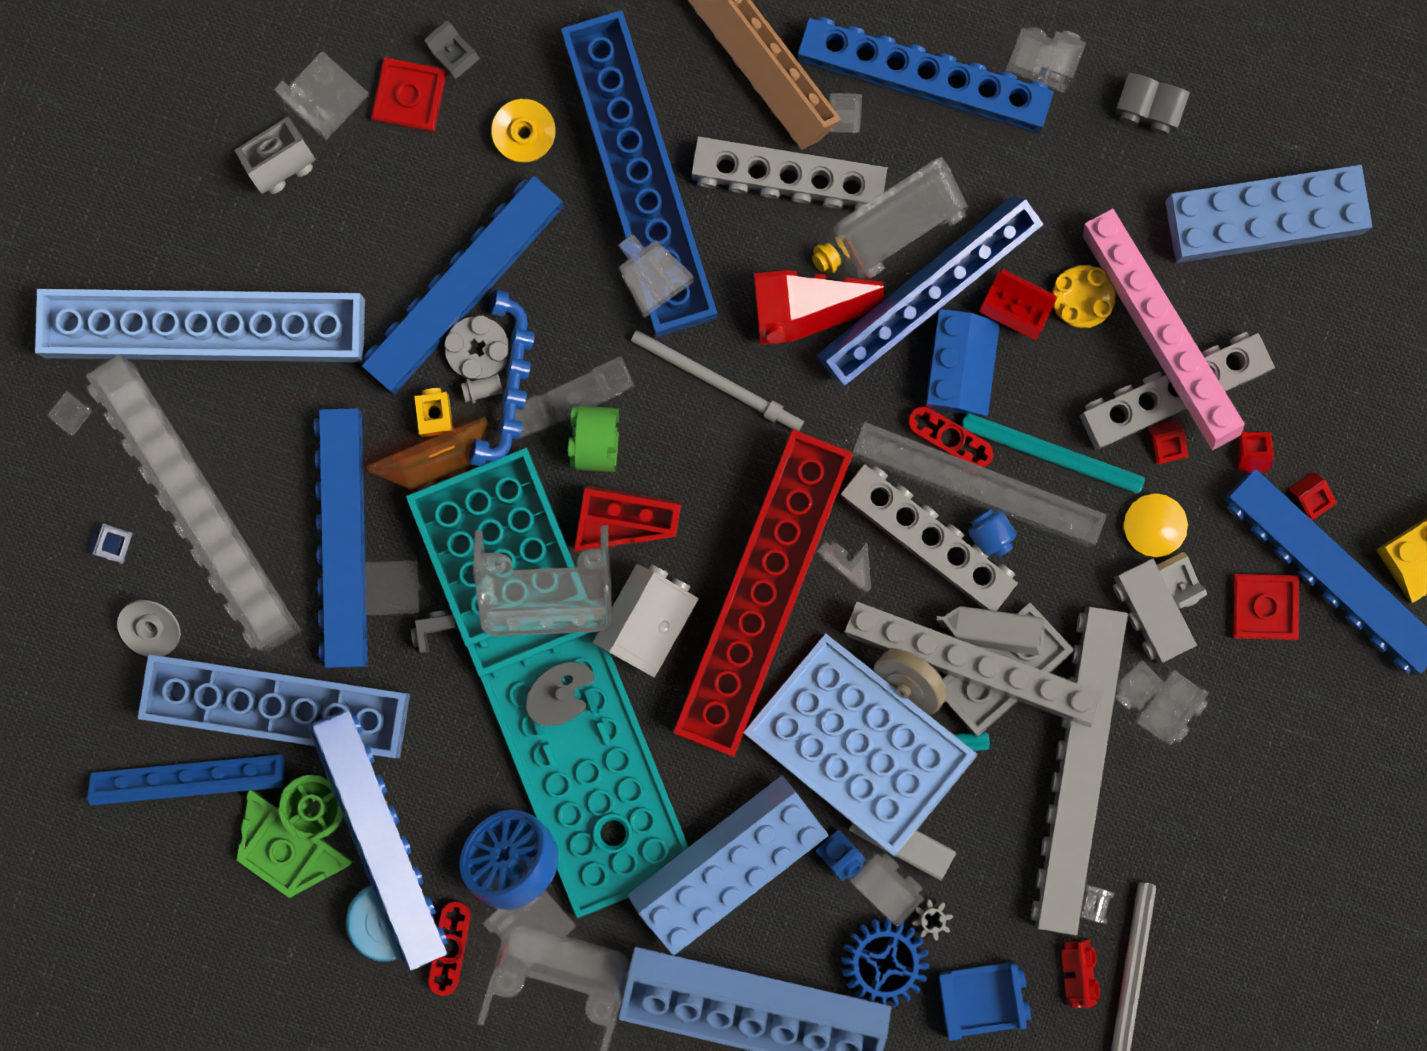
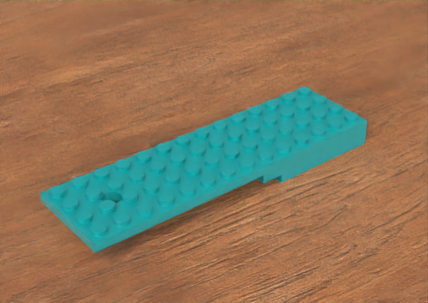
M524 448L502 459L487 463L483 467H477L408 495L406 498L464 643L468 647L478 675L481 677L535 815L550 830L557 843L559 852L557 870L577 918H580L629 898V893L684 852L689 846L612 655L593 643L600 630L599 623L530 452L527 448ZM575 662L586 665L593 672L594 681L578 687L574 691V696L586 703L585 709L578 716L561 725L544 726L534 722L526 709L528 693L534 682L545 671L562 663ZM570 675L562 678L563 685H569L573 681ZM611 820L620 822L626 830L624 841L616 846L606 844L601 838L602 826Z

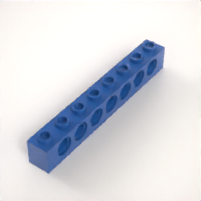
M817 17L816 20L809 18L798 53V62L1040 134L1044 126L1054 91L1047 89L1048 86L1042 82H1022L1017 80V76L1012 73L1000 71L999 74L986 71L987 68L984 65L969 62L968 65L956 62L955 57L944 53H939L938 56L926 53V49L918 45L908 44L905 47L895 44L893 38L885 35H877V38L865 35L863 29L855 26H847L846 29L835 26L834 21L825 17ZM830 40H838L842 43L843 49L838 52H832L828 50L826 43ZM860 49H868L872 52L873 58L869 61H862L857 57L856 52ZM891 58H898L903 62L904 67L900 70H892L888 67L887 61ZM921 67H928L933 71L934 77L927 80L922 79L918 75L917 70ZM958 76L964 81V86L955 89L949 85L948 78ZM982 85H988L993 88L995 95L985 98L979 93L978 88ZM1013 94L1021 95L1025 100V105L1022 107L1013 106L1009 101V96Z

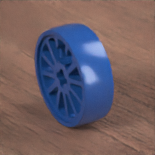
M520 810L498 812L482 821L466 840L460 856L461 877L469 891L484 904L500 910L520 908L540 896L552 881L558 865V846L550 830L533 815ZM526 870H528L527 874H526L525 876L521 877L522 874H523Z

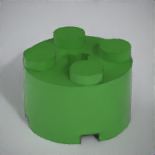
M572 407L571 426L573 427V437L569 438L568 446L570 468L582 471L615 472L619 439L616 423H619V408Z

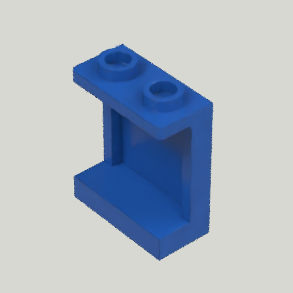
M1010 961L937 972L946 1036L949 1041L962 1039V1036L1015 1028L1020 1030L1027 1029L1026 1021L1031 1020L1029 1002L1028 1000L1023 1001L1021 988H1026L1024 969H1018L1016 962Z

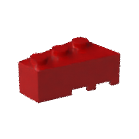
M587 485L584 490L574 552L675 537L682 502Z

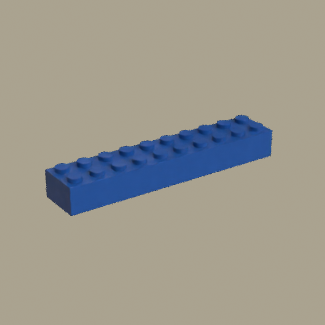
M620 10L561 28L564 43L656 338L716 320L717 310L623 11Z

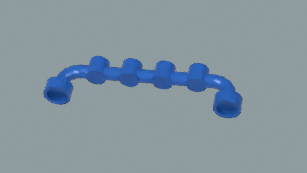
M497 289L494 290L490 300L489 314L504 317L505 313L509 312L515 319V327L510 340L512 349L506 370L508 378L502 399L504 408L498 429L499 443L495 448H489L488 441L474 439L469 450V464L481 467L484 466L486 461H497L505 457L510 450L512 439L519 440L521 436L523 422L515 420L516 409L523 410L527 392L519 390L520 379L527 380L531 367L530 361L523 360L524 350H531L535 337L534 332L527 331L528 322L524 309L517 302L509 299L508 292Z

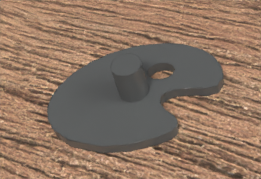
M575 662L562 663L545 671L534 682L528 693L526 709L530 718L537 724L553 726L561 725L578 716L585 709L586 703L577 699L574 696V691L578 687L594 681L593 672L586 665ZM566 675H570L573 678L569 685H563L562 678Z

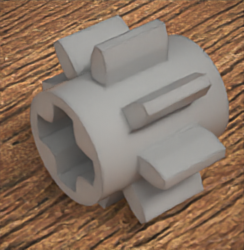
M927 899L926 908L922 910L919 907H915V910L920 915L919 919L912 921V924L923 927L920 931L922 938L926 936L927 932H930L933 938L938 940V932L941 930L950 932L945 924L946 920L953 918V915L943 914L942 910L945 908V903H939L936 908L931 900ZM935 912H939L937 915L940 921L939 925L932 924L929 928L926 927L928 921L925 919V915L927 913L933 915Z

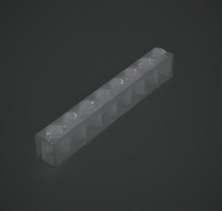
M866 422L862 425L852 451L853 457L983 507L992 508L994 511H1002L1009 517L1088 547L1096 545L1107 516L1104 513Z

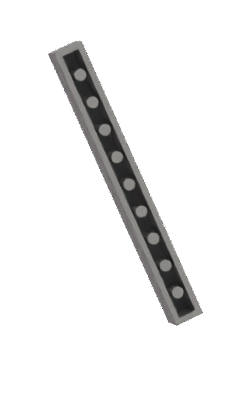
M1087 607L1084 613H1079L1076 631L1081 632L1079 645H1074L1073 647L1074 652L1071 658V663L1076 664L1074 677L1070 676L1068 680L1103 693L1091 728L1062 717L1061 727L1066 728L1064 741L1059 740L1056 752V759L1061 760L1059 773L1054 772L1051 784V791L1056 792L1054 805L1049 804L1046 815V823L1051 824L1049 837H1043L1041 856L1046 857L1044 869H1038L1036 888H1040L1039 901H1033L1031 909V920L1035 921V927L1038 929L1077 935L1128 613Z

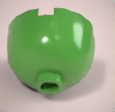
M306 775L293 780L284 789L280 799L279 816L283 826L293 836L304 840H319L331 835L340 826L343 814L329 779L322 776Z

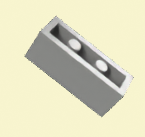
M1150 559L1114 577L1117 583L1113 585L1114 591L1121 602L1126 601L1131 611L1128 614V618L1135 631L1141 630L1146 640L1142 645L1150 660L1155 659L1157 663H1163L1197 646L1154 559Z

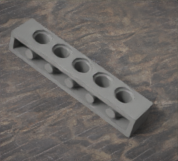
M698 137L692 169V180L698 181L697 185L705 188H716V184L729 186L728 190L736 193H747L748 190L760 191V195L767 198L777 199L779 195L791 196V200L797 203L809 204L811 200L822 201L823 206L828 208L841 209L842 205L855 207L854 211L873 214L874 210L880 211L888 167ZM722 160H729L734 164L735 168L732 172L724 174L717 169V165ZM754 165H760L766 170V174L760 179H755L749 175L748 170ZM791 170L796 173L798 179L792 184H786L780 179V174L783 171ZM822 175L828 179L829 185L824 189H817L811 183L812 178ZM849 180L855 181L859 184L860 191L856 194H848L843 189V184Z
M1245 332L1230 339L1231 346L1220 350L1219 346L1216 345L1201 352L1224 391H1228L1275 368L1259 333L1249 337L1248 333ZM1228 355H1234L1240 360L1239 370L1234 371L1227 366L1226 358ZM1159 371L1144 378L1143 382L1145 385L1133 389L1132 385H1128L1115 391L1114 395L1116 398L1104 403L1103 398H1100L1085 405L1087 411L1083 412L1080 418L1095 450L1187 409L1180 397H1174L1169 393L1168 384L1170 380L1167 375L1162 376ZM1147 394L1153 399L1154 406L1152 410H1145L1140 406V395ZM1117 407L1124 412L1125 420L1123 423L1118 424L1111 420V408Z
M864 464L842 492L840 498L984 610L997 611L1018 584V582L1012 579L1015 573L1002 563L998 566L994 565L987 559L989 556L984 555L975 543L971 547L963 541L964 534L949 523L947 527L936 520L939 515L929 506L923 504L920 507L911 500L913 494L900 484L896 487L892 486L885 480L888 475L874 464L869 468ZM876 489L885 491L888 495L887 504L884 506L874 505L870 498L871 492ZM898 510H909L913 514V523L909 526L900 525L896 520ZM929 528L935 530L939 536L938 543L934 546L926 545L922 540L923 530ZM952 548H957L964 554V561L959 566L952 565L947 559V553ZM976 568H983L989 573V582L986 585L981 586L974 582L973 572Z

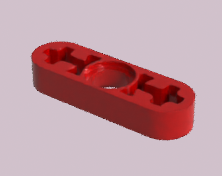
M919 407L909 416L908 426L914 435L966 466L980 470L992 461L993 450L988 442L928 407ZM924 414H927L929 416L928 422L935 427L938 421L944 424L938 430L935 439L929 436L933 433V430L924 427L922 430L917 428L918 422L914 419L915 416L922 417ZM952 429L959 434L960 440L957 446L947 447L943 444L941 436L945 430ZM966 437L971 440L967 445L968 447L976 450L980 446L984 449L985 461L980 459L977 463L973 462V454L967 450H964L963 456L957 453L964 445Z
M453 901L447 904L440 916L439 926L444 931V927L450 930L452 926V918L447 917L448 912H453L455 907L460 908V914L465 915L464 920L458 921L456 931H463L462 937L455 933L445 934L446 939H453L458 943V954L451 958L441 956L433 960L431 964L429 986L435 994L440 996L451 994L458 987L471 921L470 908L461 901ZM438 960L447 964L457 963L456 969L451 966L449 967L448 978L453 980V984H448L445 989H441L440 983L435 981V977L441 976L444 965H437Z

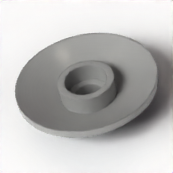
M149 600L134 601L126 605L118 616L117 628L121 639L130 649L141 655L165 656L175 649L180 640L181 632L177 619L166 607Z

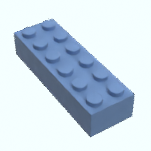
M1362 165L1174 193L1165 201L1176 263L1362 235L1373 228Z
M782 775L628 894V897L639 915L674 956L829 835Z

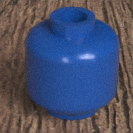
M990 508L970 521L972 526L968 532L969 536L984 555L989 556L994 553L996 558H999L1013 549L1011 542L1016 537V531L1002 511L994 512Z

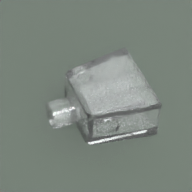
M631 235L619 245V248L628 258V261L619 267L620 273L644 318L694 282L692 274L657 241L644 248L635 235Z

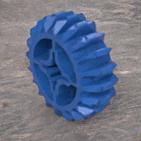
M886 918L884 928H880L878 921L874 919L872 920L874 930L869 932L868 928L862 924L860 929L864 933L863 937L860 938L855 933L850 935L852 940L857 943L855 947L850 944L844 945V949L851 952L852 956L841 957L842 963L851 964V968L842 970L843 976L854 975L855 978L851 979L847 985L849 988H854L858 984L861 986L855 994L858 998L863 997L868 992L867 1001L874 1002L877 996L879 997V1004L886 1005V998L891 997V1002L895 1007L899 1005L897 995L902 994L904 1000L908 1002L911 998L906 992L907 989L911 988L916 993L920 992V988L914 981L918 979L921 982H925L927 979L925 975L918 972L919 969H929V963L919 961V958L928 955V951L926 949L917 951L916 948L923 943V939L919 937L913 941L910 940L915 933L913 928L910 927L904 934L901 933L904 926L903 922L898 921L895 929H891V920ZM890 936L889 941L886 942V945L880 951L874 952L863 949L866 944L875 938ZM899 940L904 942L910 951L911 968L896 959ZM890 954L892 956L890 961L894 962V965L900 969L892 966V968L886 967L881 972L879 970L880 964H877L875 959L870 958L884 959L886 955ZM859 958L874 965V979L871 985L865 982L860 975ZM892 974L906 976V979L898 986L880 989L888 976Z

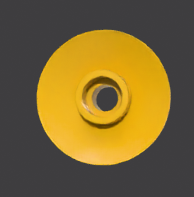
M518 99L507 103L497 112L492 123V138L499 152L506 158L522 163L532 162L544 156L551 148L555 139V123L550 112L542 104L529 99ZM527 128L530 130V135L527 138H521L518 135L519 131Z

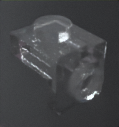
M1142 660L1117 683L1116 691L1118 694L1115 697L1127 710L1132 707L1135 711H1139L1165 683Z

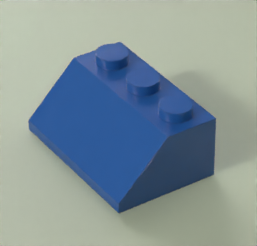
M939 309L936 314L924 407L932 410L961 414L970 413L976 416L988 417L1000 322L973 313Z

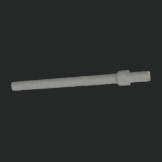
M638 330L635 331L631 339L633 343L764 413L763 417L773 423L778 421L798 432L802 428L805 421L783 410L784 406L773 400L770 403Z

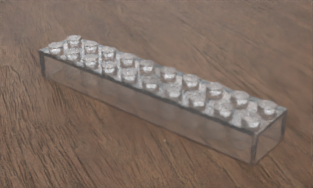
M118 355L87 374L86 377L91 383L87 386V389L97 403L101 402L108 410L104 413L107 421L114 430L118 429L125 437L121 442L131 457L135 456L142 464L138 469L148 484L152 483L159 491L155 495L159 504L165 511L169 510L176 518L173 525L178 534L183 539L187 538L194 548L190 549V552L199 566L204 565L211 575L207 577L210 585L217 594L221 592L227 599L228 603L224 605L227 612L234 621L238 619L244 626L245 630L242 631V635L251 648L256 647L258 650L269 652L301 632L302 630L134 364Z

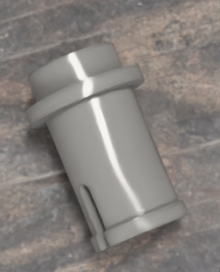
M498 374L474 381L466 379L467 382L461 384L465 402L472 401V404L476 403L475 400L503 394Z

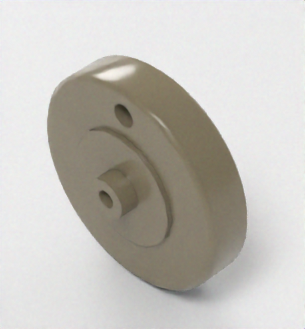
M890 649L885 651L875 663L874 672L894 687L898 696L904 699L908 698L926 714H935L946 701L947 690L941 676L929 663L919 656L905 650Z

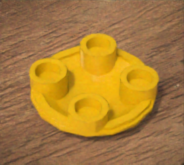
M1075 266L1070 268L1057 278L1052 290V294L1057 296L1054 304L1057 315L1065 323L1076 328H1091L1101 324L1111 314L1115 305V289L1106 272L1099 267Z
M1154 493L1142 496L1131 504L1125 514L1122 528L1127 540L1135 550L1145 556L1158 558L1170 555L1181 546L1186 538L1188 522L1185 511L1177 501L1167 495Z

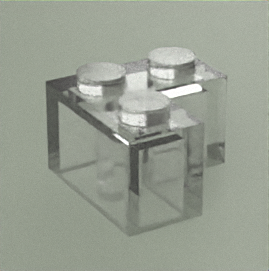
M1029 27V29L1022 28L1006 71L1032 81L1042 82L1050 88L1065 93L1074 76L1086 42L1081 41L1079 35L1070 31H1062V33L1056 31L1051 39L1046 37L1047 34L1040 29Z

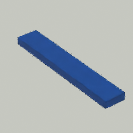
M283 754L93 772L89 776L87 799L91 806L284 787L285 761Z

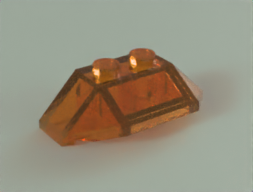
M482 417L369 464L366 468L369 473L413 492L421 491L448 477L450 479L467 472V469L474 466L468 462L469 450L474 439L485 440L490 428L489 421L486 417Z

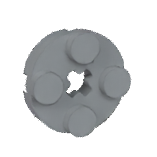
M485 316L468 317L459 321L452 327L445 339L446 358L453 370L464 378L478 380L494 376L505 367L509 355L507 335L498 323ZM475 340L478 343L483 341L486 344L483 347L484 354L480 357L476 353L469 354V350L472 348L471 343Z

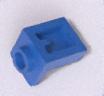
M837 830L815 850L842 881L847 877L855 876L861 870L862 863L867 860L840 830Z

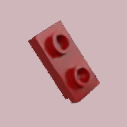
M1000 269L979 312L994 321H998L1016 330L1021 335L1037 340L1057 300V296L1004 269Z

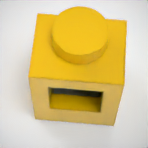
M441 388L422 390V395L414 396L419 435L422 438L454 434L450 400L447 392L441 393ZM437 407L441 410V414L438 418L433 419L430 417L429 412L432 408Z

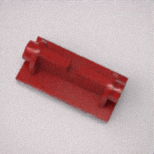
M1090 939L1079 942L1078 947L1076 941L1063 942L1064 948L1061 949L1063 972L1076 973V977L1064 979L1066 1002H1070V1008H1081L1084 1001L1085 1009L1096 1005L1100 997L1099 983L1097 980H1094L1093 967L1096 966L1095 949L1091 947Z

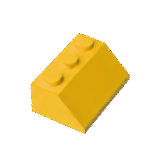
M1426 517L1376 549L1410 604L1427 594Z

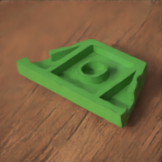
M254 790L248 792V802L245 819H243L242 839L238 849L237 861L284 895L291 898L353 863L351 859L323 839L304 840L293 836L283 826L278 807Z

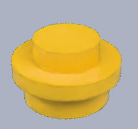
M829 243L825 245L819 244L814 247L812 260L816 268L820 272H826L827 274L836 272L837 267L841 264V259L836 249Z

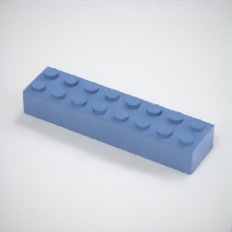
M148 654L138 719L315 746L307 725L345 710L350 711L351 715L355 714L359 719L362 727V733H359L363 746H369L373 755L400 758L410 694Z
M635 947L619 1020L751 1051H883L888 1035L891 1006Z

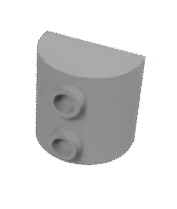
M286 117L235 149L247 174L261 194L269 191L270 194L278 193L285 187V179L293 174H296L297 177L308 174L313 168L311 163L316 160L289 117Z

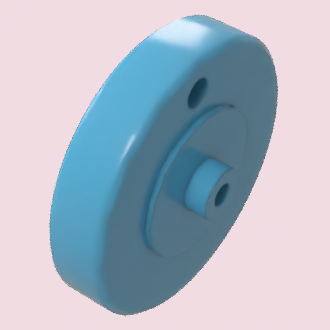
M367 886L353 898L346 914L347 935L353 946L370 959L382 962L400 959L399 953L372 886Z

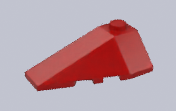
M789 270L754 273L760 345L793 342L866 315L884 300L883 282L855 278L833 281L826 280V275L815 274L814 278L797 276V271Z

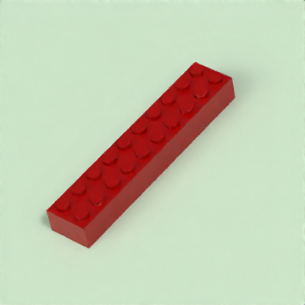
M792 430L674 730L675 734L733 757L735 756L852 458V452Z

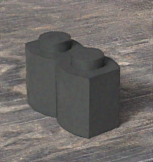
M1129 72L1115 113L1120 115V120L1125 123L1138 125L1139 122L1151 125L1150 130L1153 132L1168 135L1169 131L1175 133L1178 129L1190 92L1143 75Z

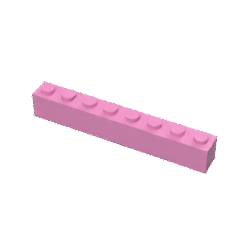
M1114 209L1085 223L1084 240L1101 268L1106 272L1115 291L1210 448L1214 450L1240 436L1245 425Z

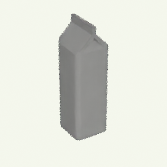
M962 606L956 608L945 617L937 616L941 629H947L952 637L972 645L1039 656L1041 654L1045 631L1043 618Z
M852 823L849 831L885 850ZM916 830L896 854V857L941 881L955 857L956 851Z

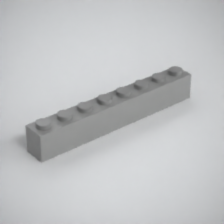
M856 602L845 630L849 638L884 651L900 649L911 652L925 660L937 671L1089 728L1092 726L1103 693L860 602Z

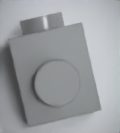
M1184 552L1157 565L1179 609L1192 606L1199 599L1207 595L1205 588L1198 582L1189 557Z

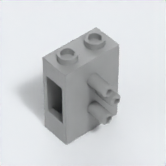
M636 564L593 643L655 678L699 598L688 592L690 586L674 577L671 582L666 579L668 573L659 567L651 564L649 569Z

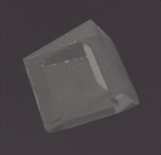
M830 93L829 103L842 119L830 132L859 133L862 94Z
M66 391L47 417L68 434L74 435L93 410Z

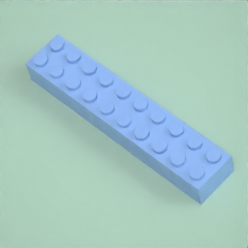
M37 289L35 353L43 358L363 362L365 299L360 293Z

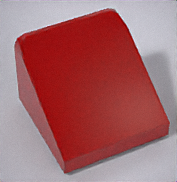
M1178 420L1148 427V434L1157 465L1188 457L1185 431Z
M1242 432L1238 436V470L1252 471L1257 469L1259 472H1269L1274 460L1271 433Z
M1315 472L1310 473L1289 488L1299 507L1311 520L1337 504L1326 480Z

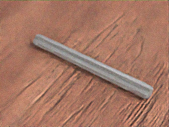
M1139 882L1137 887L1111 1051H1130L1156 893V885L1151 883Z

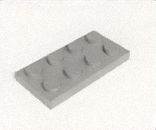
M1031 603L1025 606L1018 614L1043 618L1045 631L1040 656L983 648L1048 673L1053 671L1074 652V649ZM947 675L943 679L947 690L945 702L977 737L1018 702L1015 699L951 675Z

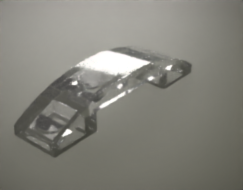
M620 356L592 369V372L547 393L527 399L523 410L516 409L515 420L523 422L520 438L570 419L572 407H596L634 387L623 357Z

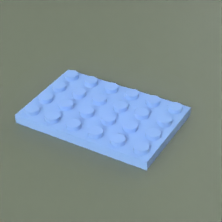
M825 634L748 726L744 734L895 857L977 757V753L908 698L904 699L898 696L894 687Z

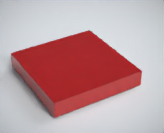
M384 57L371 117L372 121L435 133L447 74L446 69Z
M1233 574L1232 639L1299 640V576Z

